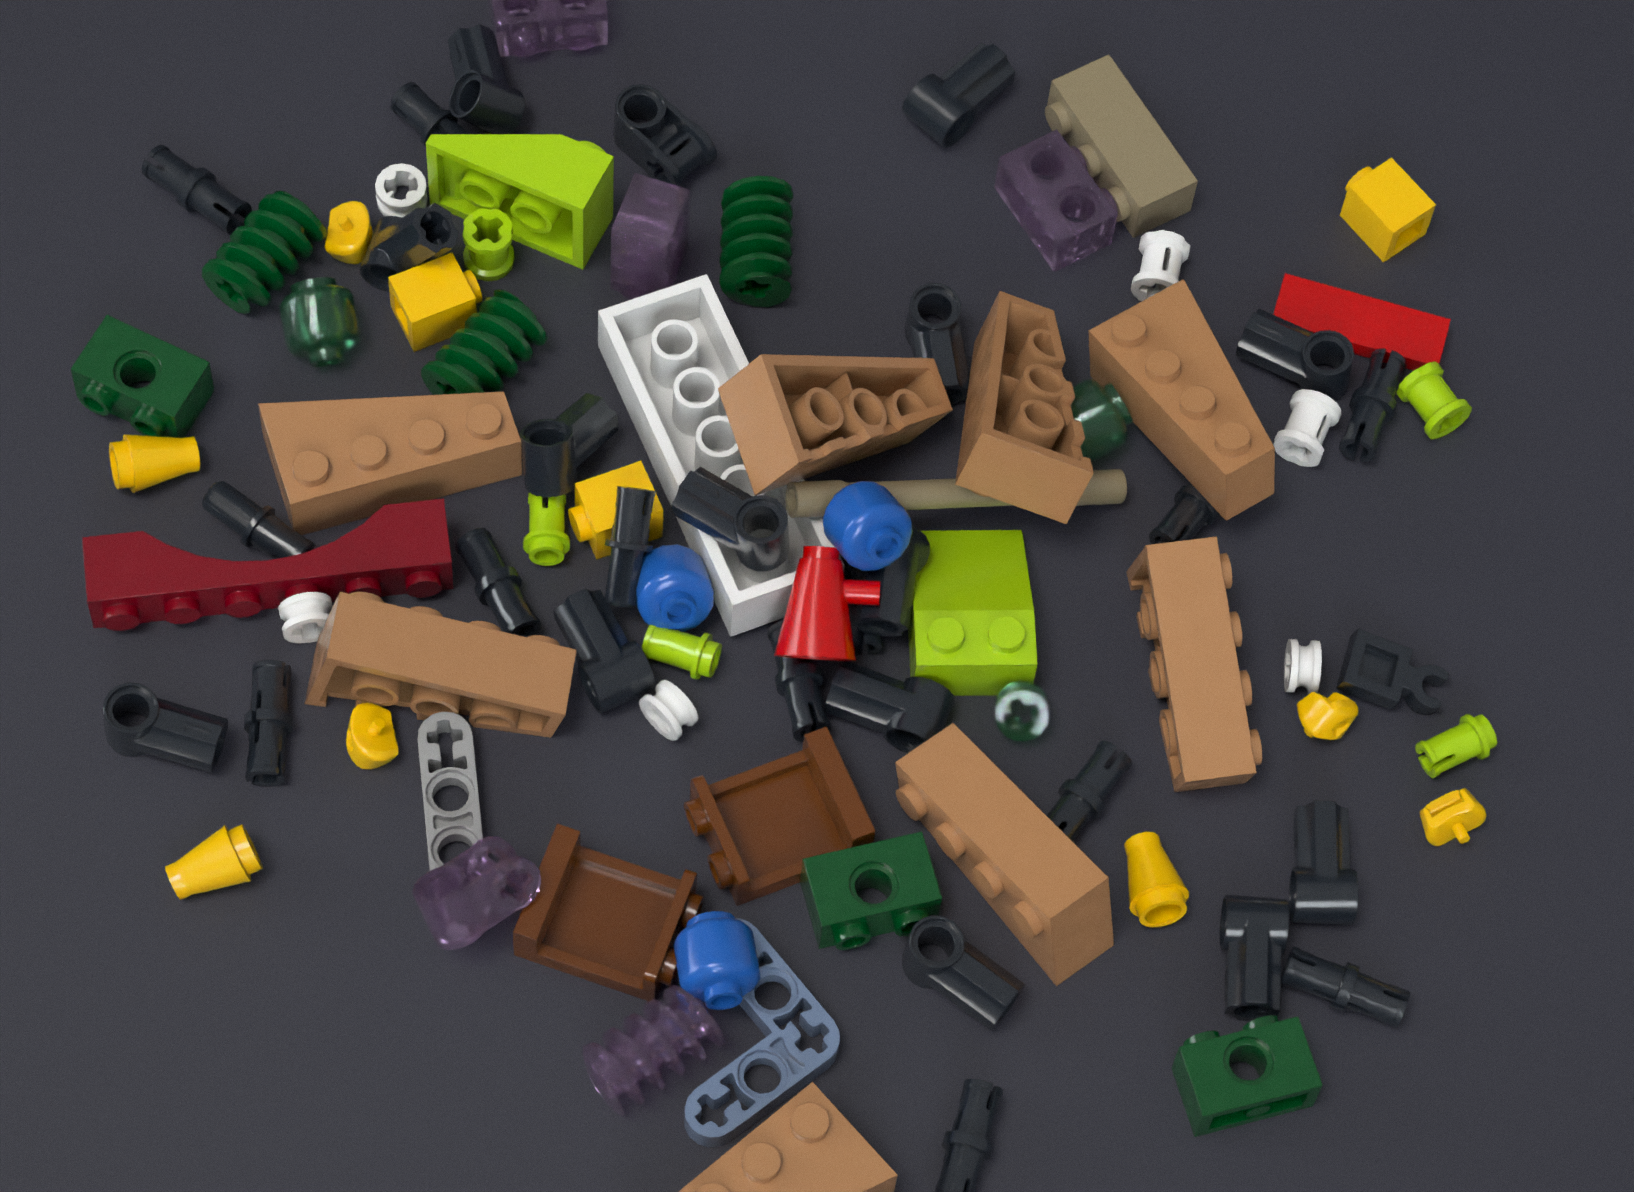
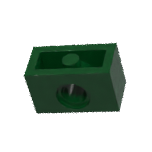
M109 315L105 316L71 368L77 398L87 409L102 416H107L111 413L126 420L143 436L184 438L214 392L210 362ZM138 381L151 382L143 388L135 389L129 387Z
M922 831L803 858L800 885L819 949L835 945L839 950H850L865 945L873 936L895 932L898 936H909L914 925L922 918L932 915L939 916L942 896ZM866 888H874L883 892L887 899L881 903L871 904L863 901L857 893Z
M1275 1015L1260 1017L1245 1024L1242 1031L1220 1036L1219 1032L1214 1030L1193 1035L1183 1042V1046L1179 1047L1171 1067L1194 1137L1313 1107L1323 1086L1298 1016L1281 1021ZM1234 1062L1248 1063L1255 1068L1259 1078L1243 1080L1232 1072L1230 1064Z

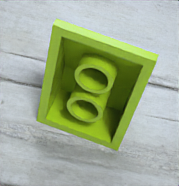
M431 134L426 142L430 205L436 203L450 211L451 214L465 219L471 212L479 208L499 209L507 214L513 222L512 240L577 268L584 269L613 218L614 156L607 154L601 147L592 142H579L562 134Z
M1022 530L921 531L926 535L930 543V554L927 563L921 571L916 573L908 629L910 677L931 679L946 687L954 696L1031 695L1038 663L1034 605Z

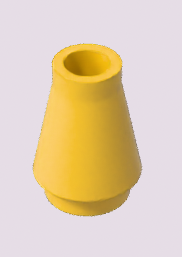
M124 434L122 441L110 442L109 444L111 473L117 489L130 488L132 493L183 474L200 471L199 450L194 436L173 438Z
M243 824L230 830L224 825L179 860L165 866L170 883L180 900L194 894L250 882V875L263 869L259 855Z
M1142 832L1131 836L1124 843L1127 855L1129 909L1131 913L1138 916L1140 923L1146 927H1163L1175 923L1187 912L1188 889L1163 849L1158 834Z

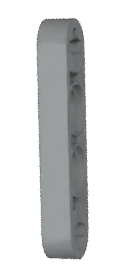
M442 711L432 714L423 721L418 730L417 738L434 920L437 930L444 938L456 943H467L483 935L490 920L473 735L469 723L462 716L454 712ZM451 733L452 741H454L452 745L454 767L442 768L440 747L436 744L438 743V734ZM454 785L464 789L468 794V800L459 810L444 811L438 808L433 801L436 792L442 787ZM454 841L464 842L473 849L474 856L467 865L451 868L444 865L439 859V852L442 847ZM466 884L467 906L470 910L474 911L469 914V922L457 923L455 914L450 913L455 908L453 886Z

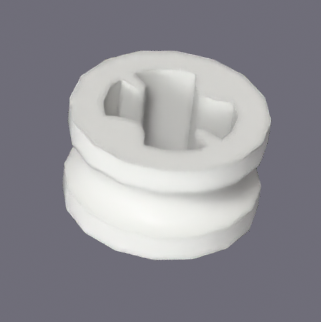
M403 163L393 164L383 169L377 176L375 183L378 209L383 216L402 218L418 207L426 208L428 202L426 179L416 167ZM397 186L409 187L406 199H394Z
M305 592L293 595L282 601L278 610L280 619L285 621L282 626L284 639L293 643L316 642L333 607L331 597L321 592Z
M1288 639L1284 659L1285 692L1293 693L1300 686L1306 688L1308 694L1318 692L1322 665L1320 641L1312 640L1308 646H1301L1297 639Z
M661 680L655 687L656 695H644L640 699L639 705L650 724L665 738L675 741L682 736L681 727L683 725L693 726L699 717L692 702L677 686L667 680Z

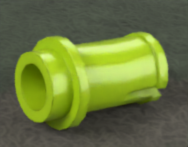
M529 493V533L523 539V549L529 554L530 561L537 565L553 566L559 564L564 560V555L570 550V539L564 533L566 495L548 497V507L546 508L545 503H543V497Z
M649 625L643 640L642 650L647 659H653L690 671V677L698 680L701 676L711 678L714 675L720 660L722 644L713 641V636L708 633L698 637L679 630Z
M1466 714L1460 718L1459 725L1426 741L1422 740L1416 743L1415 750L1418 754L1425 752V755L1419 756L1418 760L1426 774L1431 778H1436L1442 772L1475 756L1481 760L1487 758L1490 755V749L1497 746V738L1492 725L1485 716L1479 714L1473 717L1470 714Z

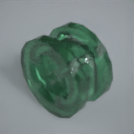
M1016 681L1009 683L1001 689L996 697L994 708L997 727L1004 736L1015 741H1028L1035 739L1043 733L1049 720V704L1046 694L1039 686L1027 681ZM1020 699L1025 706L1034 703L1039 709H1032V720L1030 722L1023 723L1019 716L1010 719L1006 716L1005 713H1012L1011 702L1013 700Z

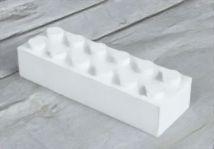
M705 274L599 310L598 347L670 505L677 495L679 485L688 473L697 470L700 466L751 496H755L718 391L720 386L746 367L749 362L708 275ZM787 485L757 495H766L777 499L787 512L785 504ZM788 515L790 552L786 561L776 569L757 572L742 564L735 550L676 517L689 547L703 558L714 589V602L730 637L784 618L799 558H803V546L834 547L824 534L822 517L791 518ZM759 529L753 531L750 536L766 538L774 532L767 529Z

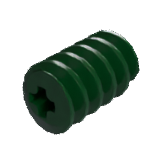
M773 176L746 177L728 186L721 198L723 213L720 219L722 227L720 245L722 252L719 257L721 266L719 284L721 291L729 299L743 305L771 307L789 298L792 291L790 282H788L792 276V267L788 261H790L793 255V249L789 242L793 236V229L790 224L793 217V209L790 203L794 193L792 186L783 179Z
M281 190L275 191L273 194H267L258 204V210L251 211L245 218L244 226L237 227L231 234L230 242L223 243L217 250L216 258L209 259L203 266L202 278L214 295L237 313L248 314L251 312L248 301L258 306L266 307L271 301V297L263 285L272 290L280 291L285 285V280L279 270L287 274H294L299 269V264L293 254L301 258H308L312 254L313 248L307 238L315 242H322L327 236L326 228L306 204L291 194Z
M502 289L494 290V296L486 298L479 306V313H473L465 321V328L458 329L450 337V345H444L436 353L435 361H429L421 369V377L433 395L485 393L483 389L488 392H501L504 389V384L498 373L504 377L513 378L519 372L518 365L513 358L522 362L529 361L533 357V351L528 342L536 346H542L548 340L547 333L538 322L535 314L518 297Z

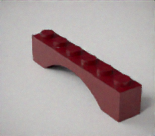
M444 498L383 505L362 525L334 542L303 554L264 561H229L199 556L167 545L144 531L82 537L87 604L93 628L105 627L114 631L129 630L138 626L139 623L157 621L187 624L198 620L202 616L227 614L238 618L249 617L259 613L261 610L278 608L280 603L286 598L305 592L325 593L331 597L332 602H335L339 592L348 594L367 592L380 598L403 594L416 598H425L436 595L441 590L453 589L452 560Z

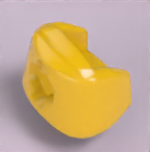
M345 202L332 208L330 211L325 250L333 258L344 263L357 264L362 262L373 235L369 212L362 202Z
M1311 692L1297 703L1300 722L1304 727V732L1310 738L1313 736L1326 740L1342 738L1359 713L1355 701L1337 692H1334L1328 698L1319 693Z
M361 703L353 709L346 732L348 754L358 767L367 770L375 769L391 762L398 755V745L391 712L373 703Z
M1467 788L1449 792L1431 801L1419 812L1426 839L1433 846H1441L1454 838H1457L1460 844L1468 842L1470 836L1467 832L1481 826L1487 817L1485 808Z

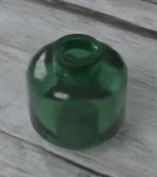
M331 277L311 278L293 284L290 288L291 294L284 297L279 307L287 350L296 357L309 359L310 366L327 367L343 362L345 360L344 352L355 347L361 338L355 298L352 292L346 287L338 286L336 279Z
M1085 379L1073 386L1075 398L1071 404L1074 420L1081 421L1085 435V440L1081 445L1083 457L1090 458L1091 463H1094L1126 443L1128 439V429L1126 426L1133 423V419L1122 398L1110 382L1102 386L1094 379Z

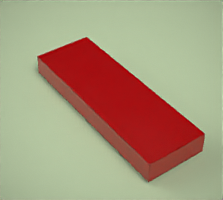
M1287 273L1284 275L1273 315L1313 333L1324 330L1341 333L1348 338L1356 355L1370 358L1373 351L1383 348L1386 349L1383 362L1388 363L1391 350L1396 351L1406 359V369L1413 371L1429 362L1440 363L1451 319Z

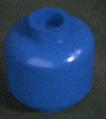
M859 481L842 488L827 505L822 520L824 534L830 543L837 548L840 555L849 565L862 571H876L891 565L901 557L908 547L913 532L911 518L904 507L886 487L873 481Z
M678 544L662 545L644 555L636 588V604L645 623L659 628L686 632L699 626L708 617L714 604V589L703 558L691 548Z
M711 911L694 916L688 921L686 928L678 934L674 941L679 983L683 994L693 1001L705 1003V1006L709 1009L725 1010L739 1005L743 1000V996L754 990L760 980L761 974L753 931L744 922L735 919L731 913Z

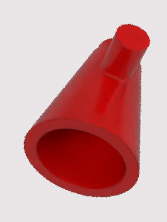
M803 546V558H799L774 656L811 660L856 661L848 604L879 605L880 581L844 579L842 560H839V551L836 547Z

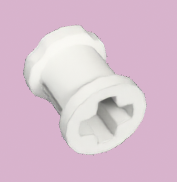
M1165 230L1146 232L1141 236L1139 251L1142 253L1143 258L1140 273L1135 275L1132 280V294L1138 300L1144 301L1179 282L1181 264L1188 259L1190 244L1185 241L1183 236Z
M1302 389L1293 394L1290 400L1292 413L1285 429L1277 432L1273 446L1276 453L1283 459L1299 466L1313 467L1320 463L1324 452L1322 447L1329 427L1335 426L1341 417V408L1337 402L1321 392Z

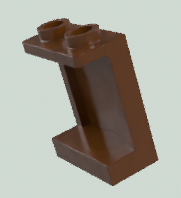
M827 727L805 734L803 750L710 785L707 784L703 775L692 778L690 800L684 802L685 814L692 832L696 837L705 835L712 850V854L707 855V860L713 879L720 890L729 888L736 906L800 883L803 858L873 843L876 831Z
M557 824L513 931L514 955L654 1003L661 984L672 986L678 973L674 941L678 934L686 928L688 921L694 916L699 915L702 910L704 896L696 894L697 873L685 869L680 880L581 846V831Z

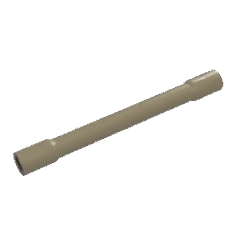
M1121 469L1093 470L1094 474L1077 506L1122 504L1127 494V481L1124 472ZM956 478L875 482L886 487L905 510L1014 506L991 497L979 496L969 489L955 485ZM841 480L789 482L785 493L787 513L791 518L824 517L825 509L834 495L842 488L856 482L847 483Z

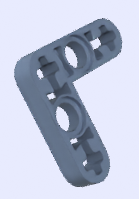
M740 918L735 919L741 920L751 927L753 931L759 965L762 962L766 965L759 967L761 974L759 982L754 990L743 996V1000L739 1005L766 1037L698 1086L688 1096L684 1107L685 1130L693 1141L708 1148L721 1147L731 1142L828 1070L836 1060L840 1045V1033L835 1021L759 930L750 922ZM766 982H777L787 988L790 1000L784 1007L778 1010H769L758 1004L755 998V991ZM799 1009L804 1010V1012L800 1013L799 1025L810 1037H815L821 1033L824 1036L822 1052L819 1054L812 1048H808L803 1052L798 1049L800 1047L801 1034L791 1020ZM787 1024L784 1030H781L779 1028L780 1026ZM764 1064L775 1069L780 1077V1083L776 1089L769 1093L760 1094L747 1087L744 1075L751 1067ZM732 1084L739 1100L732 1103L724 1111V1125L718 1127L712 1121L704 1125L700 1124L701 1106L707 1104L712 1110L720 1108L730 1100V1089L726 1086ZM740 1102H742L746 1107H748V1109L744 1111L741 1107Z

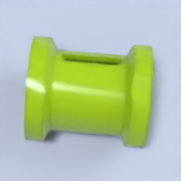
M479 208L471 212L463 222L464 230L462 235L463 242L466 245L463 252L464 267L466 270H471L478 280L497 281L505 277L512 270L515 262L514 249L511 245L513 222L507 214L499 209Z
M1429 362L1411 372L1399 384L1396 392L1401 401L1411 403L1426 423L1424 432L1430 439H1438L1454 431L1472 412V407L1468 401L1458 399L1442 378L1444 370L1437 362Z

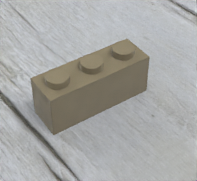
M1109 54L1051 81L1048 103L1045 107V116L1049 127L1056 136H1063L1074 151L1075 162L1081 174L1086 179L1092 178L1103 194L1104 204L1110 216L1116 222L1122 221L1133 238L1191 211L1198 180Z

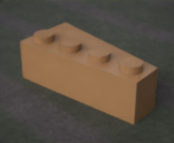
M1184 279L1088 330L1090 376L1226 521L1274 494L1275 448Z
M999 291L974 342L955 485L969 489L979 496L991 497L1067 524L1094 471L1091 459L1083 457L1081 450L1085 435L1081 421L1074 420L1071 409L1075 394L1072 382L1066 381L1063 376L1062 367L1066 358L1054 310Z
M761 354L718 388L755 496L788 485L789 482H797L907 444L953 410L934 358Z
M504 392L258 404L263 439L291 527L301 535L371 517L383 505L433 500L522 475L521 439Z
M1217 536L1146 545L1126 573L1130 591L1142 589L1143 592L1140 597V612H1137L1136 615L1140 637L1153 640L1155 651L1150 653V666L1148 669L1152 692L1155 693L1158 699L1166 698L1168 709L1160 711L1159 724L1174 792L1246 783L1257 773L1256 765H1261L1262 745L1257 729L1249 730L1246 706H1251L1252 686L1247 670L1239 671L1236 648L1242 645V627L1238 613L1236 611L1229 612L1226 589H1231L1232 568L1227 553L1220 554Z
M339 592L317 640L304 704L326 707L329 696L356 700L355 707L361 703H373L381 707L396 705L410 707L416 713L417 720H425L432 714L442 711L454 712L456 714L469 715L470 724L476 728L551 738L566 715L577 650L560 646L558 641L547 636L532 635L523 637L503 632L497 625L486 621L466 623L446 618L439 611L429 607L416 606L405 608L384 603L379 596L367 592H354L351 594Z
M954 723L895 762L899 789L896 790V797L902 809L911 819L921 821L935 838L943 852L954 861L1056 986L1114 946L1109 877Z
M811 1082L679 1192H894L898 1175L820 1089Z

